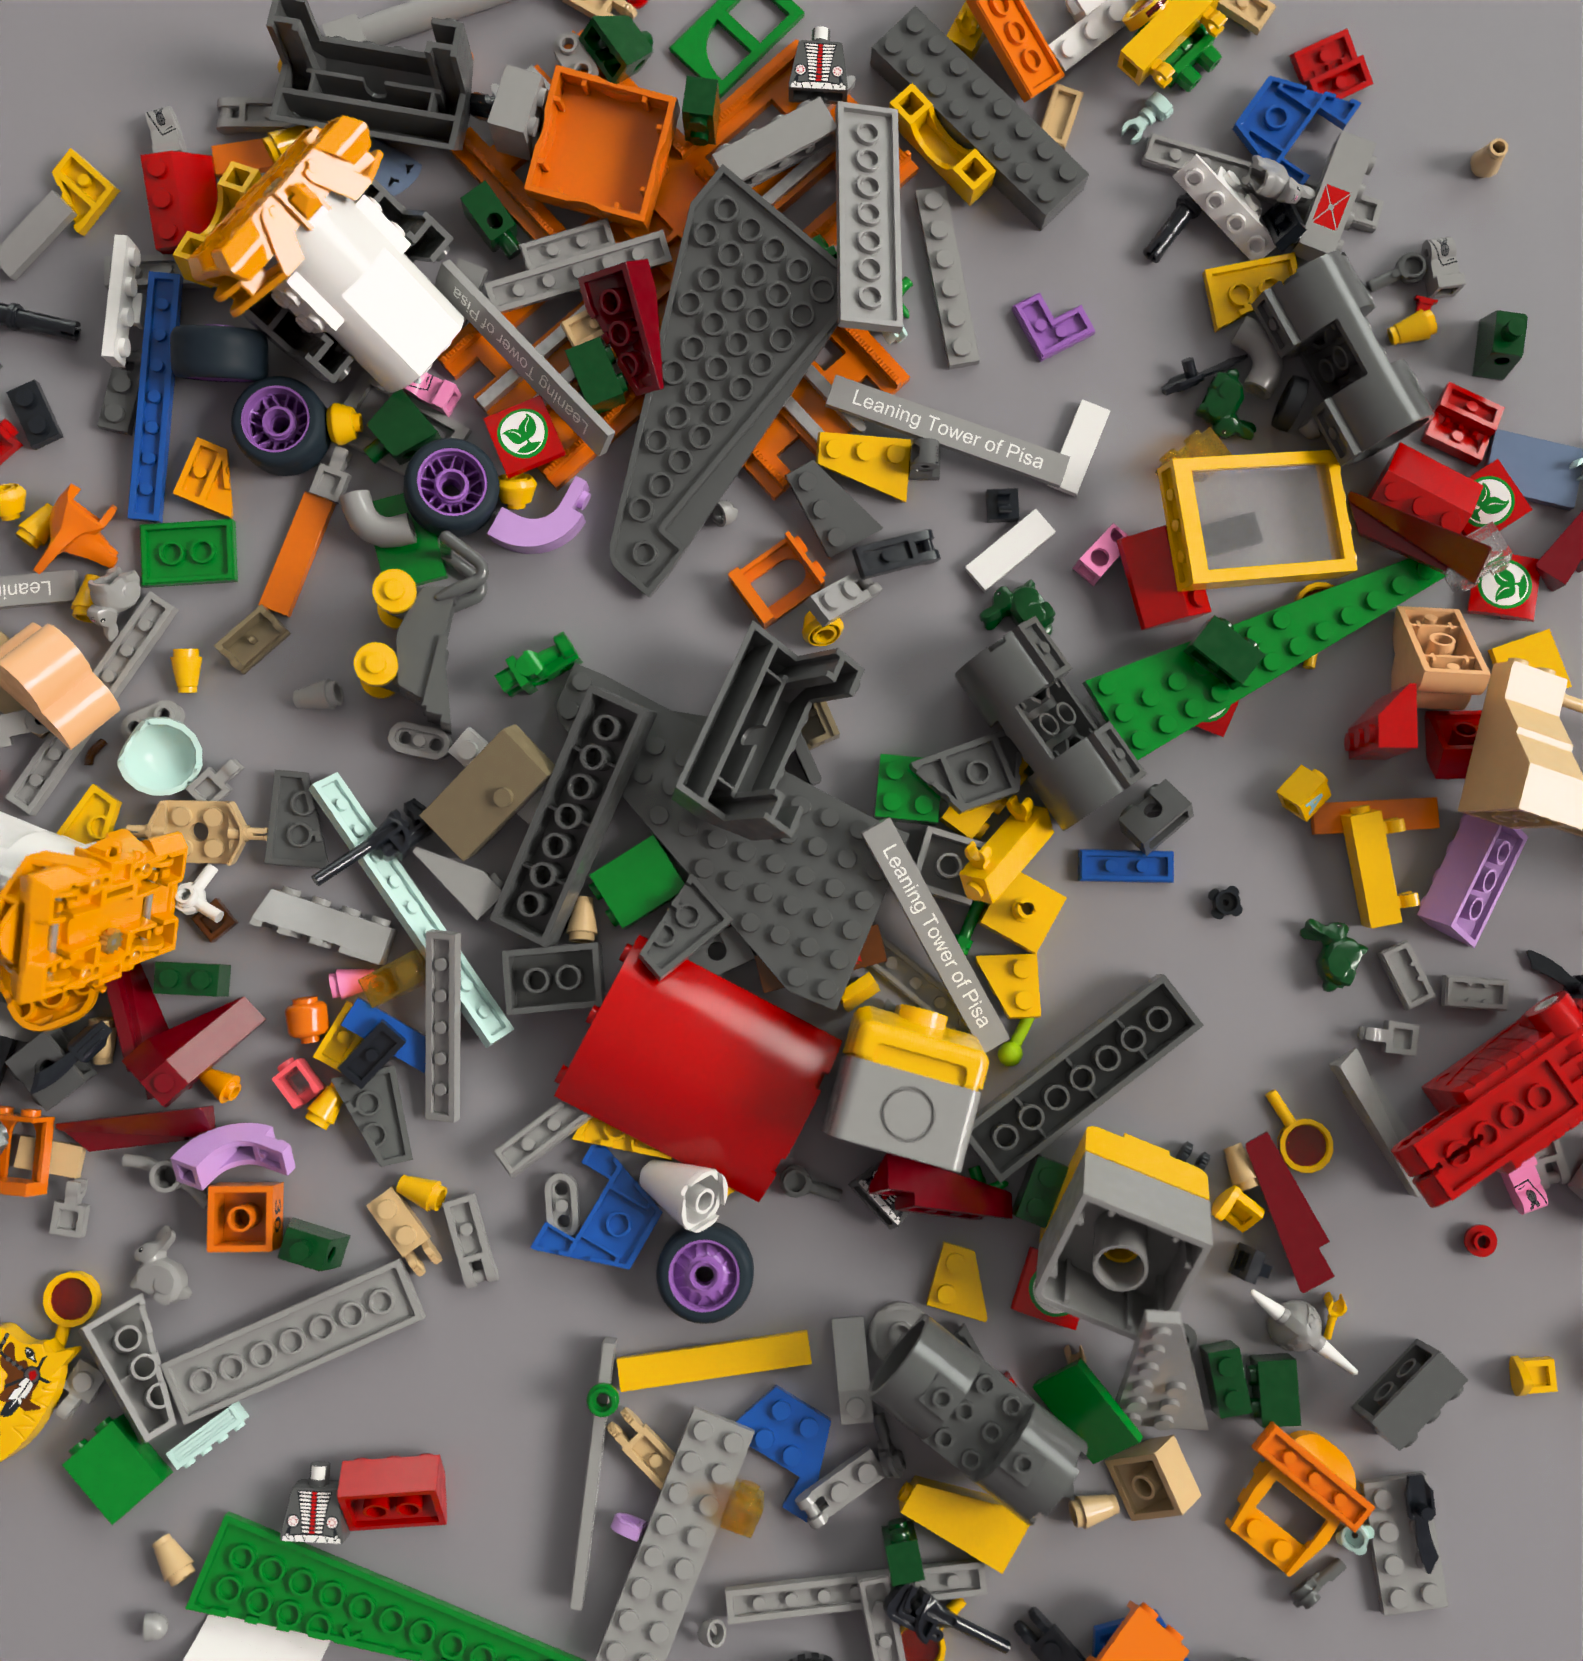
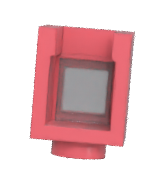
M293 1057L289 1058L277 1067L279 1073L271 1078L293 1109L302 1108L327 1087L319 1079L305 1058L296 1060Z

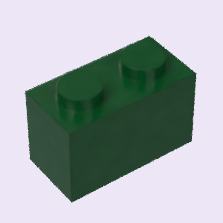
M687 76L682 106L685 141H690L697 146L715 145L720 116L718 80Z
M597 337L565 350L584 400L598 414L626 403L624 392L628 391L622 373L616 375L612 364L617 362L610 345L604 347L601 338Z
M1215 615L1204 623L1183 651L1232 690L1241 686L1265 656L1259 650L1256 642L1247 637L1243 638L1234 631V626L1228 620L1218 618Z
M156 961L153 994L228 997L231 965Z
M1039 1154L1030 1160L1012 1207V1214L1015 1217L1046 1229L1069 1167Z
M1231 1340L1200 1345L1199 1349L1211 1410L1220 1419L1252 1413L1240 1347Z
M1288 1353L1249 1355L1250 1365H1246V1378L1248 1384L1252 1385V1398H1250L1251 1418H1254V1421L1262 1428H1266L1271 1421L1279 1427L1301 1426L1297 1360Z
M905 1518L890 1520L887 1523L888 1525L881 1526L892 1586L925 1580L913 1520L907 1521Z

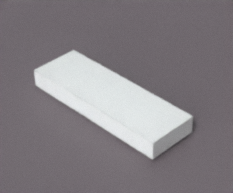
M1083 399L1081 400L1060 452L1070 456L1061 486L1059 488L1048 484L1047 486L1076 497L1111 410Z
M1034 509L969 563L964 570L985 592L1051 538L1056 531L1039 511Z

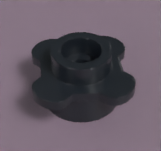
M1229 886L1226 890L1220 891L1212 889L1209 892L1208 898L1212 901L1213 905L1211 914L1215 919H1222L1226 915L1236 917L1242 913L1243 908L1240 905L1241 901L1237 887ZM1223 900H1227L1228 905H1223Z

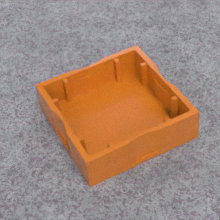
M556 65L544 108L543 128L534 147L524 186L525 192L532 200L601 219L608 218V221L649 231L681 110L677 97L636 86L617 85L593 74Z

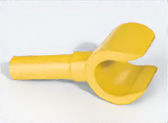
M1327 1292L1323 1297L1328 1310V1319L1323 1337L1331 1340L1335 1322L1338 1317L1346 1313L1347 1306L1342 1294L1339 1295L1338 1301L1333 1303L1331 1293Z

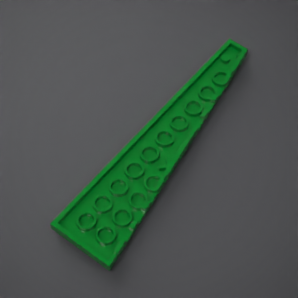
M1408 558L1234 624V631L1243 638L1252 639L1258 644L1259 650L1265 654L1246 681L1234 690L1230 689L1183 652L1191 641L1083 682V685L1106 723L1109 721L1112 723L1133 755L1139 760L1445 578V575Z
M230 1511L225 1514L185 1608L223 1618L229 1616L243 1619L245 1623L265 1624L276 1627V1630L289 1632L290 1630L307 1634L311 1638L331 1640L337 1644L412 1661H586L304 1542L280 1541V1532Z

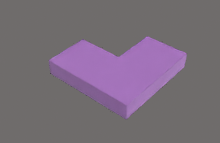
M1039 292L1012 307V312L1040 362L1095 334V329L1082 305L1054 318Z

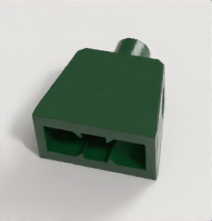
M627 15L593 16L578 38L608 81L614 84H619L638 73L653 53V38L648 31H640L634 21Z
M486 180L460 198L465 217L493 253L501 249L509 260L521 253L520 243L515 238L518 235L516 223Z
M1496 310L1479 320L1472 376L1501 381L1506 378L1521 360L1524 353L1528 320L1526 314Z
M401 389L394 392L369 420L367 426L376 439L366 446L363 451L374 464L390 453L399 465H403L410 461L421 447L442 438Z
M293 1217L287 1226L277 1258L316 1271L341 1267L351 1235ZM333 1248L331 1256H328L330 1250Z

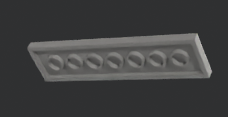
M838 101L835 108V123L837 124L835 141L838 327L900 334L903 328L898 109Z
M401 1257L165 1361L161 1364V1368L182 1421L186 1425L424 1319L426 1315Z
M694 1405L596 1654L595 1661H666L755 1433L754 1429Z

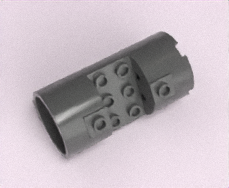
M1336 250L1296 269L1297 273L1287 278L1283 283L1278 281L1271 288L1264 290L1251 305L1280 358L1285 356L1289 358L1301 357L1324 399L1311 414L1340 466L1360 462L1399 442L1435 417V413L1421 390L1416 374L1411 371L1407 362L1401 359L1389 363L1386 350L1378 343L1372 332L1371 324L1366 318L1376 308L1372 296L1359 279L1345 252L1340 253L1339 250Z
M1034 616L1019 624L1012 631L1005 634L1002 639L974 656L955 673V677L989 727L992 728L998 723L1002 725L1005 734L1013 741L1021 752L1024 761L1035 772L1027 778V781L1062 831H1065L1147 775V773L1110 721L1098 728L1064 680V677L1069 673L1068 671L1072 669L1071 665L1037 617Z
M929 1315L921 1317L906 1333L902 1334L885 1356L884 1362L870 1384L867 1396L1026 1525L1035 1524L1037 1519L1035 1516L1039 1512L1044 1516L1048 1515L1073 1484L1080 1471L1076 1468L1079 1456L1081 1458L1086 1456L1087 1442Z

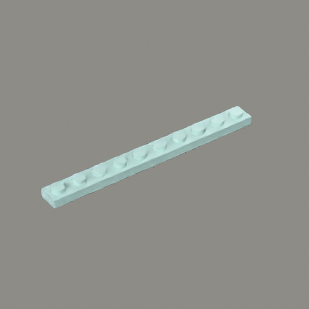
M338 772L313 783L308 789L350 850L364 842L377 829ZM383 850L370 852L359 859L358 863L426 960V932L429 930H447L397 857L391 861H385L382 858ZM461 952V1012L483 1045L488 1048L510 1034L514 1027Z

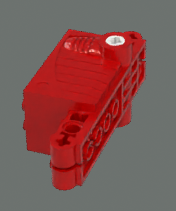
M1560 991L1544 998L1527 1010L1518 1020L1421 1086L1439 1114L1398 1142L1391 1149V1152L1409 1177H1414L1412 1180L1413 1184L1430 1208L1439 1207L1450 1200H1455L1493 1172L1508 1175L1521 1167L1523 1162L1531 1159L1537 1152L1548 1147L1551 1142L1558 1140L1567 1131L1572 1130L1583 1121V999H1572L1567 991Z

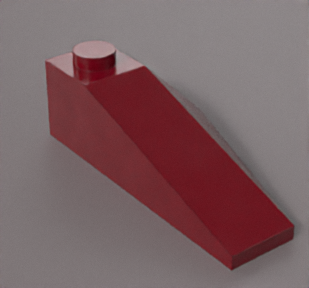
M648 259L623 262L579 277L578 282L586 310L591 319H596L604 333L601 336L606 345L610 344L617 355V364L635 396L664 389L657 291Z
M244 996L147 1038L127 1055L122 1062L163 1107L167 1108L266 1021V1018Z

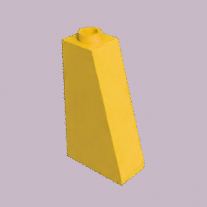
M914 1475L910 1483L906 1481L897 1496V1499L900 1500L898 1503L900 1513L1001 1574L1005 1571L1030 1526L1026 1525L989 1494Z

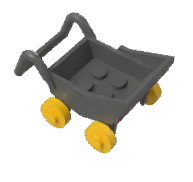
M443 531L440 534L441 559L466 577V579L450 586H425L421 588L416 587L412 577L402 570L390 569L379 574L373 584V597L382 623L388 628L398 630L396 635L397 656L389 646L383 643H368L362 646L356 653L354 669L360 679L362 688L368 695L377 699H386L395 693L401 694V696L423 708V714L427 717V722L439 724L442 731L451 734L446 670L449 657L447 650L448 636L454 613L478 604L486 596V580L489 575V567L482 555L451 532ZM453 551L459 554L469 563H471L475 567V569L468 563H466L464 560H462L460 557H458L456 554H454ZM474 590L472 593H469V594L464 595V596H462V597H460V598H457V596H460V595H462V594H465V593H467V592H470V591Z

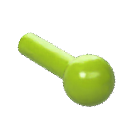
M1035 1018L1020 1019L1010 1041L1004 1042L999 1047L998 1059L1003 1065L1012 1067L1020 1063L1023 1057L1021 1046Z

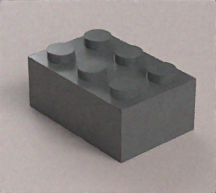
M599 942L501 951L506 1015L592 1008L594 1005L601 1007L606 997L602 945Z
M1416 1339L1351 1408L1380 1437L1401 1451L1416 1441L1418 1432L1426 1424L1434 1422L1439 1417L1440 1409L1449 1400L1456 1399L1462 1393L1463 1385L1468 1379L1439 1350Z

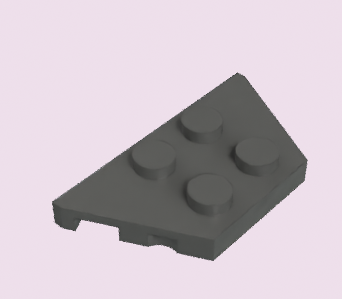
M1004 730L911 762L909 768L958 814H962L1017 794L1020 791L1021 776L1019 774V767L1022 764V754L1013 741L1005 734Z

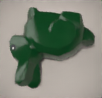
M1237 369L1228 370L1226 373L1218 372L1210 382L1202 403L1194 412V415L1202 417L1206 422L1213 424L1211 435L1214 438L1223 439L1233 435L1246 440L1254 438L1256 426L1251 422L1240 420L1237 416V412L1244 400L1243 386L1238 380L1240 374Z
M1030 579L1023 586L1017 587L1013 591H1010L1006 586L999 587L992 598V606L981 612L979 617L984 623L985 629L991 631L995 629L1005 616H1009L1016 626L1036 616L1050 636L1053 631L1052 623L1055 620L1053 617L1056 613L1048 601H1045L1035 589V583Z
M1308 919L1305 922V927L1300 930L1299 934L1304 939L1319 941L1323 945L1316 959L1317 973L1323 981V990L1333 992L1337 988L1343 989L1344 986H1350L1356 976V969L1362 955L1367 953L1368 947L1347 937L1349 927L1345 923L1331 922L1323 925L1314 919Z

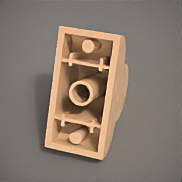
M1397 606L1393 622V648L1395 656L1391 671V692L1409 683H1417V708L1464 710L1470 701L1471 695H1481L1485 691L1491 674L1460 609Z
M32 622L0 646V686L70 750L120 711L115 697L92 672L89 663L80 650L55 626L46 624L41 627Z

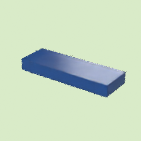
M1080 849L1078 850V881L1174 883V851H1152L1146 856L1142 851Z
M358 996L342 1021L341 1026L365 1038L384 1019L407 1039L406 1043L394 1056L425 1073L426 1035Z

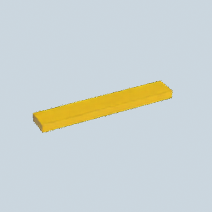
M807 1330L617 1357L616 1359L621 1392L812 1364Z

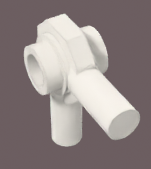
M208 863L194 882L180 884L175 896V909L185 915L200 912L214 922H220L224 912L206 902V892L204 890L219 870Z

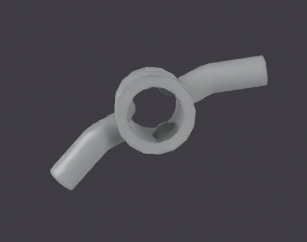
M124 1154L122 1166L148 1170L150 1172L149 1182L156 1191L168 1193L183 1189L189 1192L203 1209L208 1207V1193L205 1190L201 1191L178 1182L177 1179L174 1184H170L166 1180L165 1170L169 1166L173 1168L171 1159L159 1162L148 1156Z

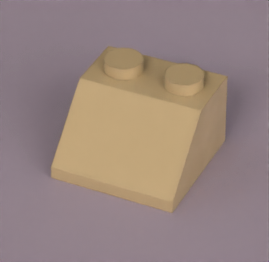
M1174 1435L1147 1439L1105 1460L1131 1521L1183 1515L1202 1496Z

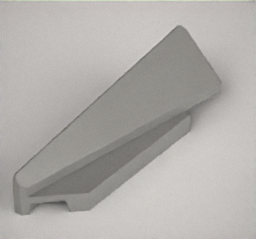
M1353 1048L1328 1065L1344 1088L1343 1094L1408 1194L1419 1197L1421 1194L1412 1182L1414 1177H1409L1391 1152V1149L1402 1139L1410 1135V1132L1373 1075L1368 1073L1357 1048Z

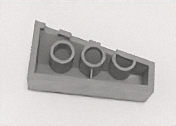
M284 885L282 891L276 889L269 891L249 923L257 927L277 929L276 933L298 939L304 938L311 944L328 949L334 948L337 949V952L377 965H386L398 929L389 927L390 920L375 915L372 916L371 920L360 917V910L344 905L342 910L330 907L332 902L330 900L314 895L312 900L300 897L302 891Z
M143 1292L85 1325L78 1331L141 1444L147 1443L176 1425L167 1385L161 1369L159 1354L156 1350L150 1319H148L145 1307L146 1303Z

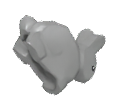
M1260 155L1252 156L1253 163L1250 165L1248 175L1241 177L1242 183L1252 187L1256 193L1263 197L1277 199L1278 202L1302 204L1306 203L1308 199H1315L1316 196L1314 189L1301 185L1292 177H1289L1283 165L1272 159L1263 158Z
M119 566L110 568L106 571V575L96 580L88 581L93 605L88 608L87 616L95 625L103 627L105 637L109 642H114L119 635L116 623L118 614L132 608L139 599L141 591V577L136 571L123 572Z
M164 1226L159 1231L155 1241L146 1242L135 1251L134 1258L141 1264L129 1285L133 1289L139 1288L153 1296L155 1301L165 1306H168L171 1302L176 1304L179 1300H187L193 1294L191 1288L188 1287V1274L183 1264L167 1257V1250L176 1238V1234L170 1226Z

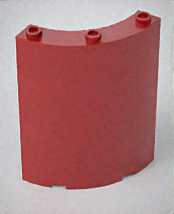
M639 934L634 945L627 943L618 960L623 962V965L601 1007L594 1005L585 1022L591 1026L569 1067L563 1064L554 1082L558 1083L559 1086L554 1097L683 1164L717 1170L726 1178L728 1187L759 1202L776 1177L777 1172H775V1169L781 1159L785 1160L809 1117L821 1092L819 1090L824 1075L829 1074L842 1040L688 959L661 981H658L638 958L649 940Z

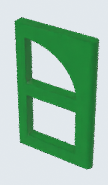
M717 0L669 47V50L697 77L717 79L719 98L721 99L804 17V11L794 1L770 0L787 17L760 43L729 14L741 0ZM717 24L749 53L723 80L712 68L707 55V42L713 28Z

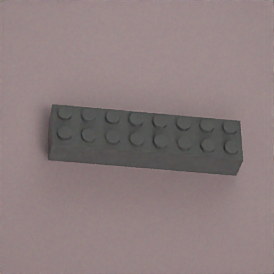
M916 6L872 46L870 66L899 94L913 83L933 104L938 120L950 137L966 149H976L996 170L993 185L1040 231L1083 191L1089 173Z
M589 685L489 920L543 947L558 945L656 718V712L602 687Z
M1156 974L978 1111L969 1139L970 1146L995 1179L1001 1183L1204 1025L1165 974Z

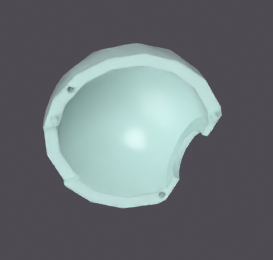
M149 717L137 725L125 742L118 756L117 766L124 780L136 790L152 796L172 795L185 790L198 777L203 766L202 747L196 735L182 722L169 717Z

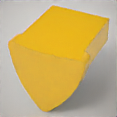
M867 972L846 987L840 1002L844 1009L850 1012L881 990L871 973Z
M1236 1185L1223 1191L1214 1200L1211 1208V1215L1220 1222L1225 1219L1242 1233L1263 1219L1265 1213L1263 1207L1244 1194Z
M1549 1356L1532 1358L1510 1357V1381L1515 1396L1558 1391L1554 1358Z

